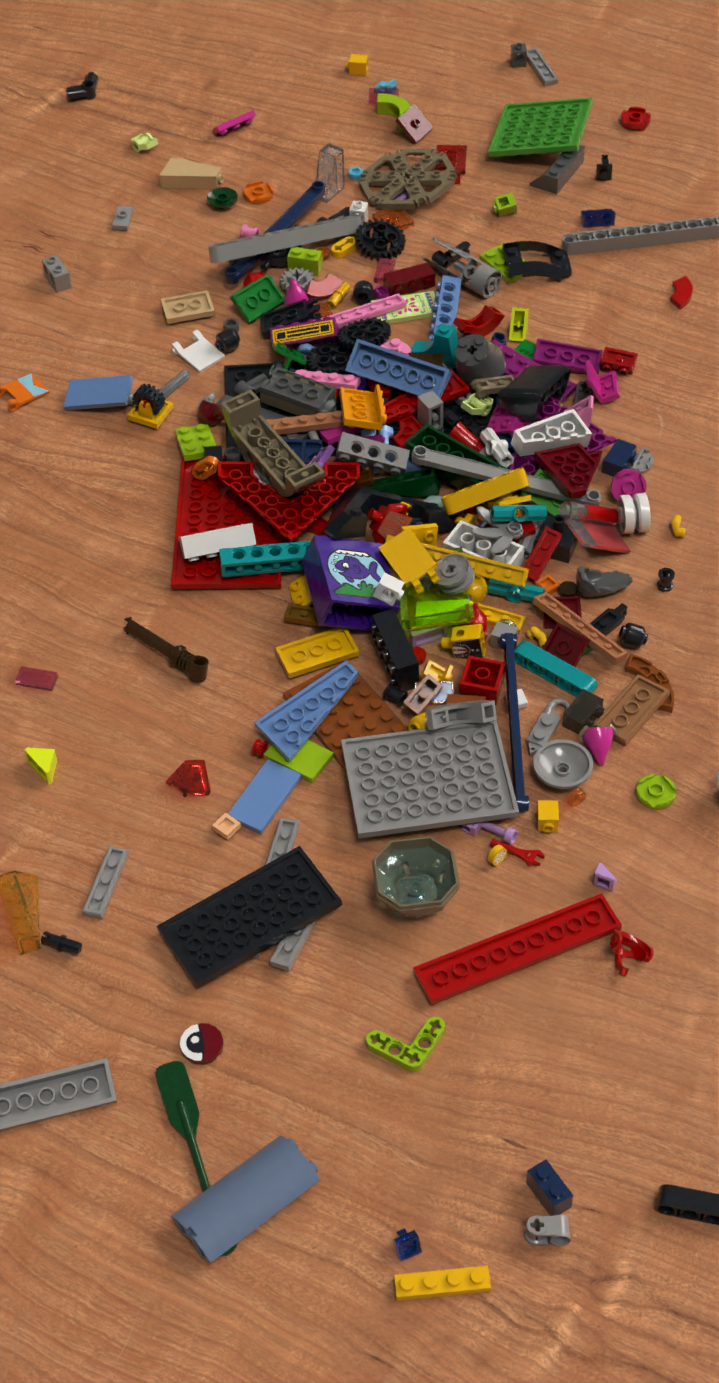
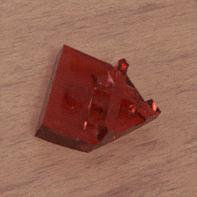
M185 760L166 781L169 786L174 785L178 788L185 798L188 794L209 796L211 792L205 760Z

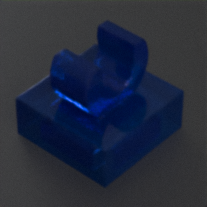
M403 1228L396 1232L398 1237L394 1239L400 1261L422 1252L419 1236L415 1230L407 1233L406 1229Z

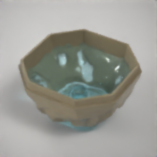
M430 836L390 841L372 861L377 899L386 904L392 911H396L404 917L419 919L424 915H433L443 910L447 902L460 888L454 852Z

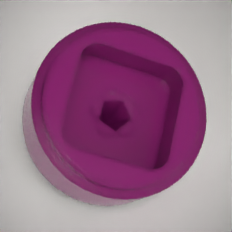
M378 285L375 287L373 295L376 299H383L389 297L390 292L386 287Z

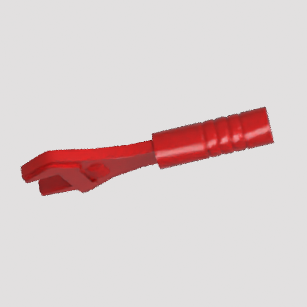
M492 839L490 844L491 847L496 845L503 846L507 849V853L520 857L528 866H540L541 863L535 861L537 856L542 859L545 858L540 850L519 849Z

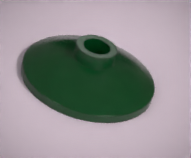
M228 187L213 189L207 195L208 203L219 208L229 207L238 200L237 192Z

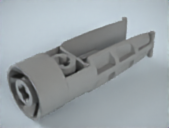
M435 237L432 238L436 243L469 262L465 264L457 260L453 263V268L462 273L459 277L424 256L422 260L429 262L431 266L446 276L462 279L461 284L485 298L492 297L496 293L502 281V273L499 270L452 245L439 241Z

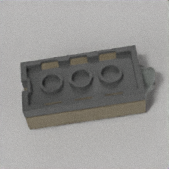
M276 367L270 374V380L266 379L260 386V399L262 403L297 416L336 411L335 387L280 367Z

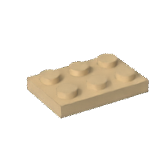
M208 290L161 299L167 324L215 316V310Z

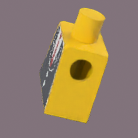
M482 624L454 627L451 637H442V649H452L456 659L467 660L468 655L485 658L487 646Z

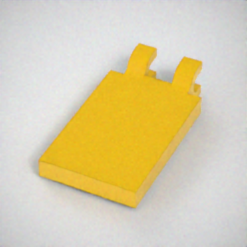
M407 528L378 547L401 581L405 582L404 585L407 588L412 585L418 595L425 591L419 580L426 575L429 576L433 584L440 581L435 571L438 568L437 564L410 528Z

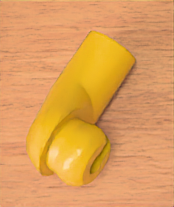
M533 626L527 630L526 634L530 639L536 637L540 648L543 649L547 641V635L538 627Z

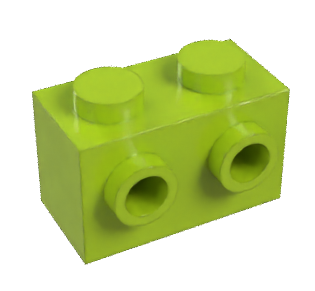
M291 247L287 256L288 272L289 268L293 270L297 267L299 270L303 268L304 271L308 269L309 273L312 272L313 275L319 276L323 267L322 251Z

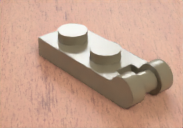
M506 375L475 379L470 383V386L473 390H476L478 397L482 398L487 394L499 393L501 389H504L514 380V377Z

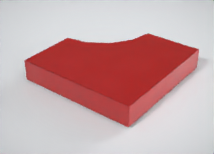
M413 415L398 420L400 430L392 437V442L396 447L405 449V441L423 426Z

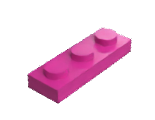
M252 110L212 129L214 135H224L230 128L235 130L242 123L246 125L252 122V118L256 114Z

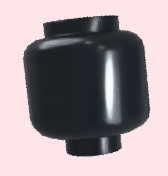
M362 280L354 285L352 295L357 303L367 304L373 299L374 289L370 282Z
M227 328L216 335L215 346L219 351L222 350L228 353L239 346L240 336L237 331Z
M630 622L621 627L618 636L623 646L633 649H639L642 644L645 645L648 634H645L643 626Z

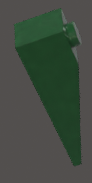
M428 468L374 479V485L367 486L366 488L394 495L429 497L440 493L441 483L436 468Z

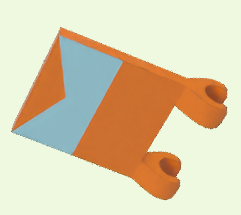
M32 373L5 385H0V397L8 392L14 398L7 401L10 405L8 409L11 412L16 411L23 404L49 394V390Z

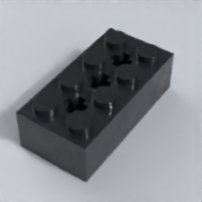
M394 609L373 614V623H370V627L374 635H371L373 645L378 647L377 652L380 660H384V669L386 673L390 674V682L401 691L415 689L417 684L420 683L419 662Z

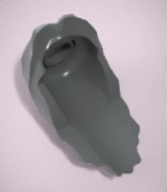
M583 566L577 569L576 586L585 597L608 595L625 589L633 582L629 574L618 571L601 572L600 570H592L589 567L585 568Z

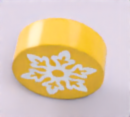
M501 845L494 846L488 854V861L494 866L500 865L507 855V849Z

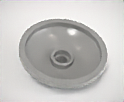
M554 740L542 745L537 750L534 756L533 768L537 777L546 785L558 789H571L582 785L590 778L593 771V759L589 751L577 742Z

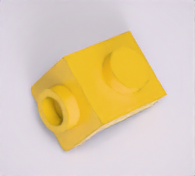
M428 660L421 678H424L429 673L439 683H449L453 676L451 673L453 666L450 664L445 669Z

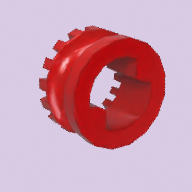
M257 739L252 747V755H258L259 758H262L264 752H266L265 749H268V742H262L261 739Z

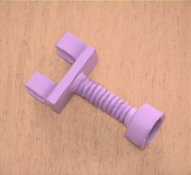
M488 821L462 824V830L467 834H472V836L476 837L481 828H484L502 836L503 842L510 845L514 844L518 836V830L511 827L505 830Z

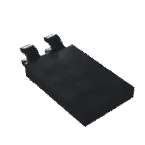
M313 297L308 301L303 299L261 314L263 337L271 336L270 328H275L277 325L286 326L291 325L293 322L304 323L310 319L320 320L322 318L321 313L314 314L321 309L320 304L313 305L318 302L317 297Z

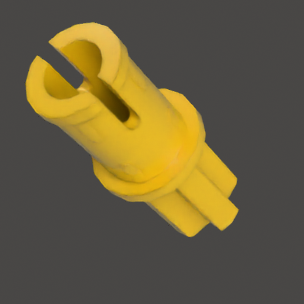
M344 282L338 290H334L333 295L326 302L327 306L334 309L340 301L344 300V295L351 286Z

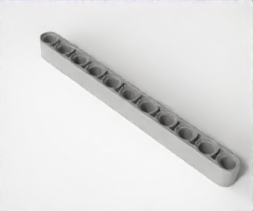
M350 215L212 244L208 246L210 262L219 263L354 234L356 229H359V225H362L361 215Z
M719 216L565 234L562 236L561 250L567 251L568 255H578L719 238Z

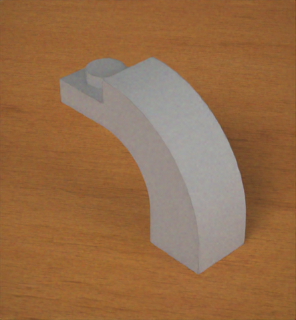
M495 700L450 703L426 710L428 730L456 724L486 723L497 720Z

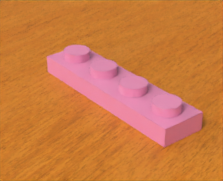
M304 369L296 370L295 372L321 383L332 385L336 389L343 387L357 390L361 383V377L352 374L342 375L323 373L321 371L313 372Z

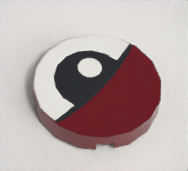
M198 1023L192 1025L181 1036L180 1048L182 1055L193 1064L205 1065L211 1063L223 1051L224 1041L222 1034L211 1024Z

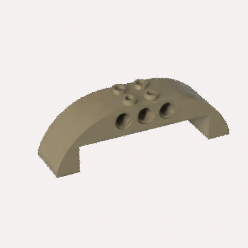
M252 390L221 403L226 423L240 451L248 462H253V468L279 495L283 497L292 496L324 479L325 471L315 461L306 466L261 415L260 399Z

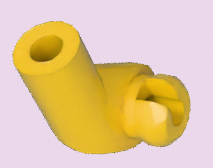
M678 514L673 516L671 525L674 536L683 538L685 537L686 529L680 528L682 517Z

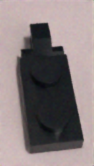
M621 603L615 609L608 608L594 619L590 625L607 636L624 621L628 606Z

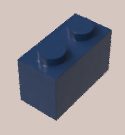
M617 439L603 459L602 473L614 477L619 471L630 469L631 464L638 457V453H636L637 445Z
M547 1159L527 1170L526 1183L550 1216L560 1215L572 1207L573 1194Z

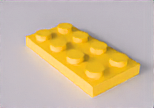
M334 628L275 647L276 654L289 679L359 656V649L347 628Z

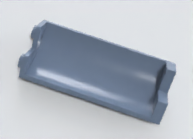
M280 1135L174 1213L172 1218L181 1234L191 1239L201 1258L212 1263L319 1182L318 1168L313 1161H308L298 1150V1146L292 1138L286 1139Z

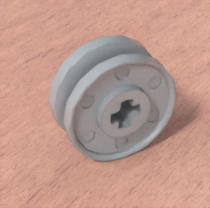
M458 553L449 554L436 563L438 568L435 571L440 578L437 584L443 593L457 595L467 590L473 583L475 577L474 569L464 555Z

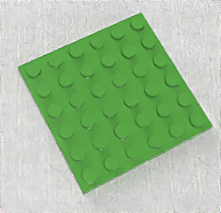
M592 97L505 104L488 150L489 157L498 158L501 156L512 157L516 155L578 151L593 105Z

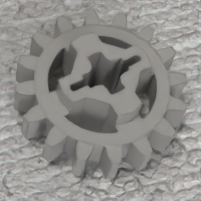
M297 267L293 270L289 268V272L284 271V275H280V286L282 290H285V293L289 288L291 279H295L305 293L308 282L310 280L315 281L313 273H309L308 269L304 271L303 268L300 270Z

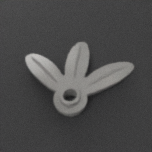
M481 506L477 507L479 515L496 528H475L472 530V533L483 538H500L492 546V553L505 551L512 543L513 538H519L523 535V528L519 522L513 521L509 524L505 521L492 522L490 511Z

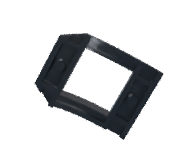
M518 241L503 243L502 245L510 279L517 275H522V277L544 276L561 282V279L565 276L568 278L572 275L567 251L537 241ZM520 251L548 253L551 256L552 263L542 261L523 262Z

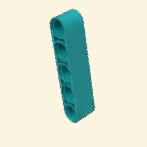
M521 641L516 649H514L516 664L580 700H586L598 687V683L593 677L529 641Z

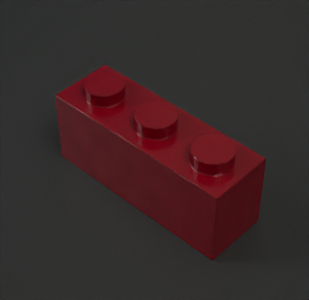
M429 262L384 273V287L389 290V296L396 294L404 295L435 287V272Z

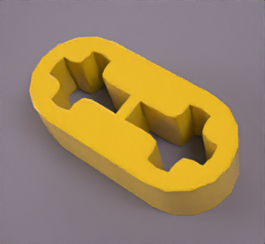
M348 236L335 243L331 247L332 257L340 259L356 250L355 237Z

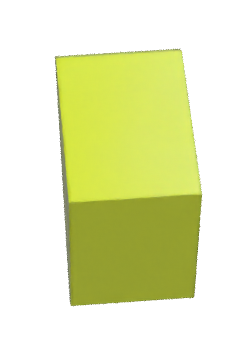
M512 307L509 341L522 342L526 339L529 316L528 308Z
M27 747L24 749L27 762L50 785L53 782L57 765L55 749Z

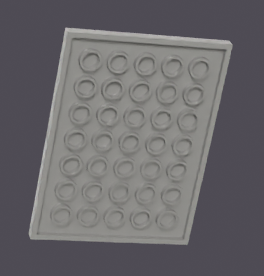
M496 720L486 723L456 724L434 730L425 728L341 739L358 838L519 817V809Z

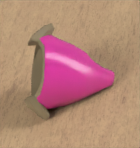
M291 279L284 297V304L280 308L303 299L309 300L305 291L295 279Z
M611 724L610 727L591 728L586 725L581 729L578 736L582 737L584 744L593 754L597 764L602 766L611 748L613 736H617L618 731Z

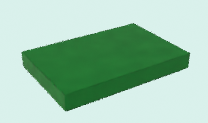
M269 274L264 275L230 296V299L247 324L258 319L261 314L267 313L284 303V296Z

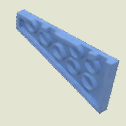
M346 660L255 721V727L291 762L359 677L358 671Z

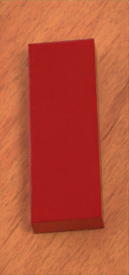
M547 526L545 527L523 567L529 569L527 579L533 582L539 580L563 536L561 533Z

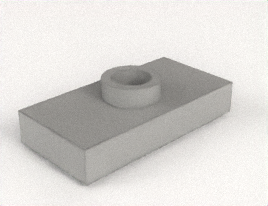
M118 206L112 224L113 230L128 231L134 212L133 207Z

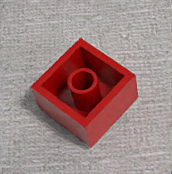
M468 655L459 683V694L485 696L486 700H495V706H497L505 679L506 662Z

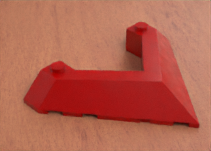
M218 462V477L290 542L301 534L360 478L359 462H324V479L303 490L302 494L297 498L294 497L289 500L286 497L282 498L279 496L277 491L268 484L264 485L259 481V478L253 474V462Z

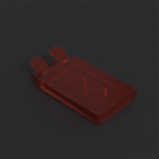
M437 145L438 154L440 152L446 154L456 170L457 178L455 179V184H460L461 175L466 173L467 145ZM443 162L435 166V171L447 169Z

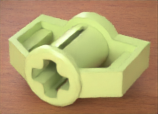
M145 133L132 138L131 144L136 152H140L141 150H148L156 146L158 141L150 133Z
M473 393L467 400L462 401L461 408L471 415H481L484 417L491 411L494 399L488 395L480 398L476 393Z

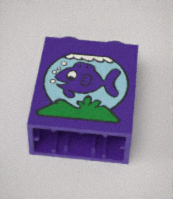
M328 535L313 536L302 559V564L319 626L371 631L370 623H373V614L394 609L396 615L401 608L398 600L391 606L373 597L384 572L391 575L387 560L378 548L382 543L365 542L360 539H332Z

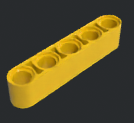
M524 467L445 495L441 497L445 512L451 515L524 488L530 483Z

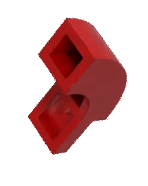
M485 305L476 317L470 320L455 318L453 324L465 336L478 334L484 337L501 323L505 315L495 307Z

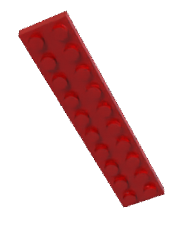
M601 893L413 967V973L430 1004L433 1005L612 934L615 929L621 930L622 924Z

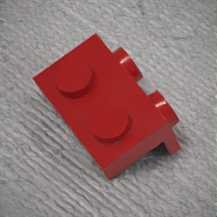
M605 347L603 356L599 361L600 367L606 371L615 370L624 375L628 373L633 374L638 353Z

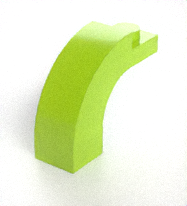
M378 93L377 115H391L398 119L411 107L405 99L399 96ZM399 126V133H404Z

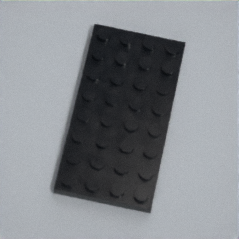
M298 846L157 925V929L195 986L199 988L343 904L342 900L307 854Z

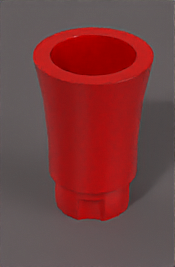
M461 422L449 434L450 437L477 452H480L485 447L480 442L481 440L474 436Z

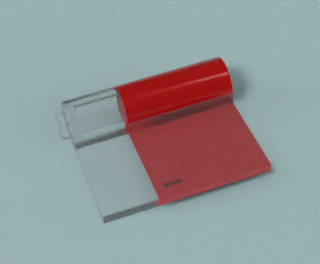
M564 501L559 509L560 515L564 516L565 523L583 547L628 554L631 552L614 528L619 519L616 509L572 501Z

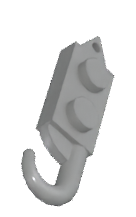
M560 698L551 700L540 715L526 742V745L529 747L530 756L536 754L542 745L550 742L558 728L560 716L553 711L557 705H564L566 713L570 712V704L566 700Z

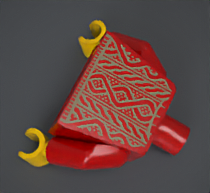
M401 502L389 504L387 507L382 505L378 511L373 508L369 510L367 516L372 520L369 528L373 531L372 537L375 543H382L383 545L386 542L387 535L396 536L401 533L402 526L410 525L413 518L408 516L407 510L412 505Z

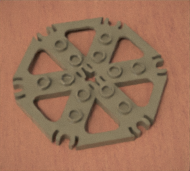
M400 149V151L396 150V154L389 152V157L386 154L365 169L361 173L362 178H359L360 187L372 206L377 204V208L416 209L415 205L417 208H420L419 204L421 203L428 205L427 201H429L431 204L455 184L457 173L447 155L443 152L438 154L437 149ZM408 155H425L411 167L405 158ZM385 162L389 163L394 170L390 172L375 171ZM442 162L447 168L444 171H430ZM421 185L439 186L431 192H425ZM369 186H385L376 193H373ZM403 191H406L409 197L407 200H393Z

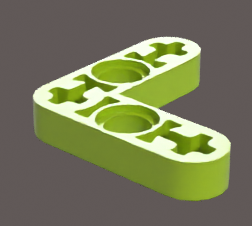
M437 1016L429 1018L411 1046L378 1030H373L367 1034L366 1045L368 1050L410 1072H417L423 1068L443 1037L445 1022ZM438 1025L439 1029L436 1028L433 1032V1036L430 1035L432 1032V1027ZM377 1039H380V1043L376 1042L375 1044H372V1040L376 1041ZM427 1040L431 1045L428 1048H421L419 1042ZM397 1047L401 1052L398 1055H392L389 1053V1049ZM417 1058V1062L410 1063V1060Z

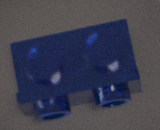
M612 209L581 211L583 228L614 226L615 211H612Z

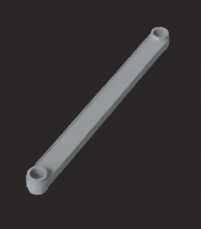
M421 445L414 447L412 451V461L416 465H425L484 481L512 471L430 450ZM528 474L526 475L530 484L519 489L578 505L583 503L599 506L601 502V494L597 490H588L584 496L570 498L555 481Z

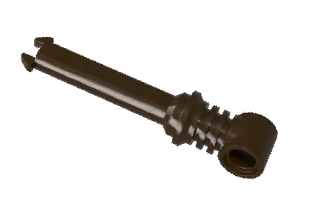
M132 617L124 619L128 622L123 627L125 632L132 634L167 656L171 666L179 667L186 671L188 677L193 681L202 682L207 678L209 661L206 657L195 656L188 652L187 648L183 645H172L132 620Z

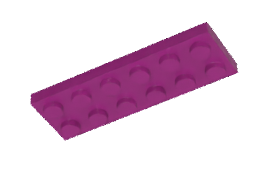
M494 339L492 341L501 349L505 357L506 368L501 376L512 375L515 379L526 367L542 366ZM568 380L565 394L560 398L554 393L551 397L556 399L555 402L560 405L576 391L577 385Z

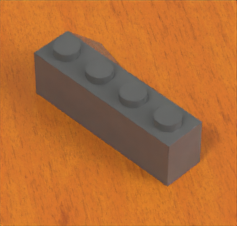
M580 145L578 151L563 152L554 164L541 176L532 181L529 186L558 194L584 162L585 146Z

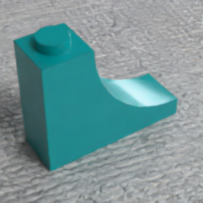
M441 323L433 334L434 340H416L411 347V353H442L443 363L454 368L455 350L458 344L457 329L454 326Z

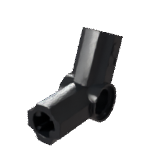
M89 72L81 85L67 87L68 100L94 99L96 97L98 75L94 72Z

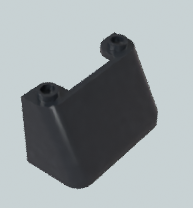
M566 366L526 367L517 378L499 391L497 406L534 423L538 418L536 416L538 409H543L544 403L549 397L555 393L556 396L561 398L565 394L571 369Z

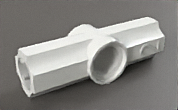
M486 428L484 431H481L480 438L486 445L487 455H493L498 463L506 468L513 464L514 458L508 451L507 441L500 440L492 428Z

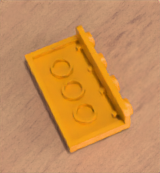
M375 385L374 392L340 387L339 396L343 425L350 428L361 427L366 430L382 429V425L386 424L387 414H385V406H383L384 398H382L383 391L380 390V385Z

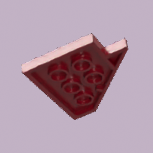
M580 443L535 452L534 459L570 498H576L586 495L600 462L602 451L588 453Z

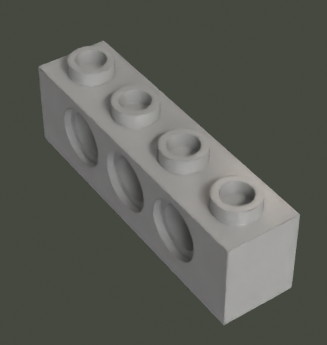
M342 432L335 458H339L343 462H359V466H368L376 471H387L392 475L403 474L406 470L410 450ZM352 449L358 450L359 453L353 452ZM369 453L374 454L375 458L369 456ZM385 458H390L392 462H388Z

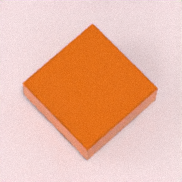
M548 574L537 580L534 586L545 588V592L551 595L559 590L560 583Z

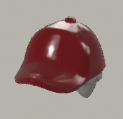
M215 393L209 394L198 404L197 413L199 421L209 425H215L225 420L220 407L214 403Z

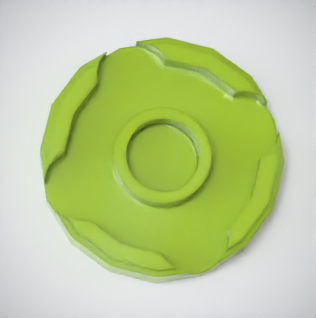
M646 775L637 784L636 797L645 807L661 810L669 807L674 802L676 786L672 780L664 775Z

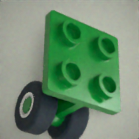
M280 342L277 344L272 343L273 349L277 353L284 355L285 359L283 364L278 361L272 364L268 373L269 380L270 374L276 367L295 373L296 370L289 367L292 360L306 365L307 362L304 356L301 355V352L295 349L290 351L286 345Z

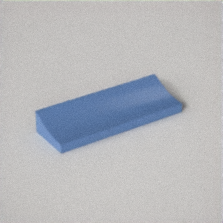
M360 339L356 340L345 369L346 372L416 396L433 391L440 399L453 375V372L449 369Z

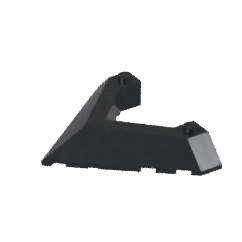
M360 487L346 490L338 498L324 532L332 539L365 537L368 520L367 513L370 509L373 508L378 511L382 505L387 507L389 504L401 502L412 505L407 510L408 516L420 518L423 524L436 523L438 531L453 530L456 525L436 503Z

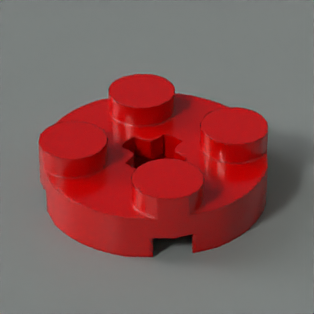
M629 107V110H623L621 113V123L624 129L644 131L650 124L651 114L650 112L648 114L646 109L642 107Z

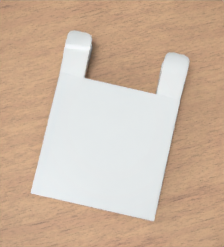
M199 330L192 332L194 335L192 339L195 343L183 349L178 342L172 344L174 347L172 352L182 357L199 373L225 358V355L206 340Z

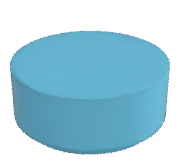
M360 167L350 168L348 177L354 181L359 180V178H362L361 173H363V169Z

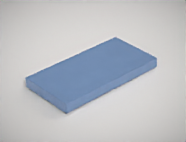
M132 375L70 380L63 407L65 410L127 406L133 377Z
M267 759L228 815L239 821L241 826L262 835L302 779V774Z

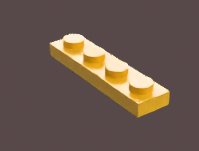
M488 1266L394 1275L397 1301L491 1292Z

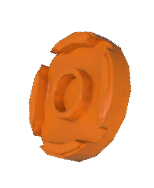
M254 181L246 185V188L243 189V195L247 202L264 204L273 198L274 190L273 186L269 183L264 184L263 181Z

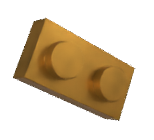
M288 604L284 615V622L321 627L318 625L314 607Z

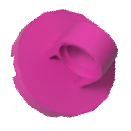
M633 469L619 471L613 477L610 484L611 493L617 501L619 495L629 494L633 499L634 494L644 493L647 489L643 475Z

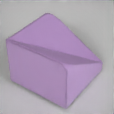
M599 863L594 873L593 885L613 892L617 879L602 863Z

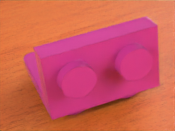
M589 360L585 361L586 367H584V371L588 377L586 384L589 389L592 388L594 398L598 399L601 405L620 398L618 378L615 370L598 376Z
M496 406L487 428H492L496 434L508 433L513 437L514 430L528 426L531 422Z

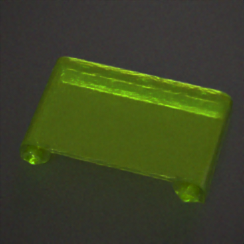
M462 547L449 549L463 553ZM436 583L432 590H427L422 585L425 591L418 595L412 585L408 588L405 585L402 587L404 593L400 599V610L404 632L470 623L471 618H475L473 607L469 605L468 589L457 595H448L443 593Z

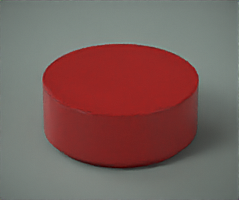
M418 646L412 647L419 665L423 664L426 661L425 649Z

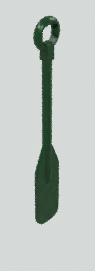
M180 1061L169 1062L156 1069V1079L169 1122L187 1141L202 1192L210 1188V1184L196 1141L200 1116L185 1065ZM235 1244L221 1256H227L231 1254L236 1249L237 1244Z

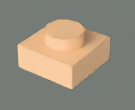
M224 813L212 825L213 831L227 840L241 828V823L227 813Z

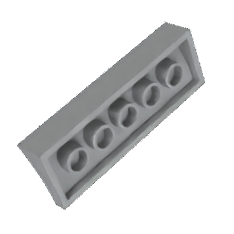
M108 1059L96 1060L0 1084V1131L116 1103L117 1099Z

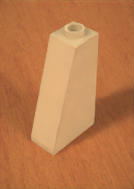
M172 157L159 175L161 188L216 189L224 180L221 167Z

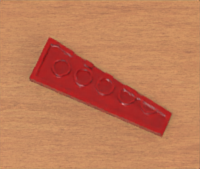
M452 369L449 370L453 372V375L441 397L443 403L470 393V387ZM406 392L385 403L383 406H385V414H387L386 424L418 413V396Z

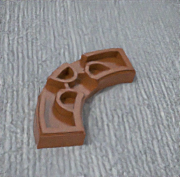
M630 654L625 672L636 676L639 674L669 689L670 695L657 710L672 713L674 691L667 676L647 659Z

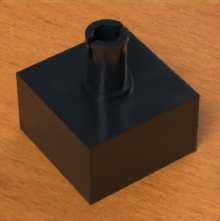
M547 515L546 521H543L535 539V545L546 526L561 533L563 536L550 559L569 563L580 539L581 524L565 520L562 515H555L554 517Z

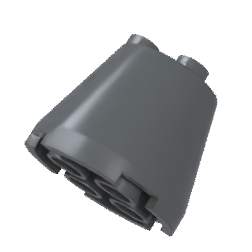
M470 334L458 340L455 350V372L470 389H472L470 383L475 379L498 377L504 374L506 368L505 357L496 344L478 334Z

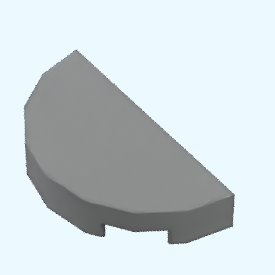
M641 448L631 469L643 474L653 467L654 456L649 453V449Z

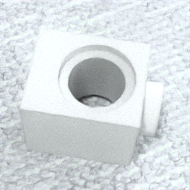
M353 201L349 214L361 215L362 225L364 221L367 222L368 202Z
M384 572L373 597L393 606L396 600L400 601L404 593L402 587L405 582Z

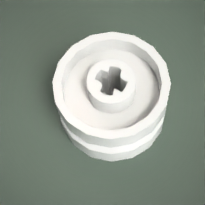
M646 493L634 494L633 499L629 494L619 495L617 511L622 534H631L635 528L639 533L649 532L651 514Z

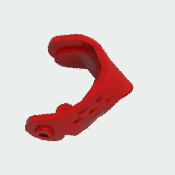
M615 929L611 937L610 949L615 953V965L619 970L618 975L626 977L629 969L623 966L621 957L633 958L648 963L653 957L654 950L637 937L625 931ZM621 945L630 947V951L622 948Z

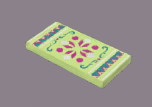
M428 291L403 295L402 298L407 302V307L375 318L376 320L381 319V321L386 320V323L388 322L389 324L430 318L434 312V303L438 302L435 301V292Z

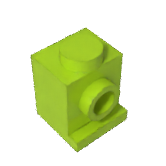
M512 192L494 197L492 207L494 213H498L499 217L517 213V204Z

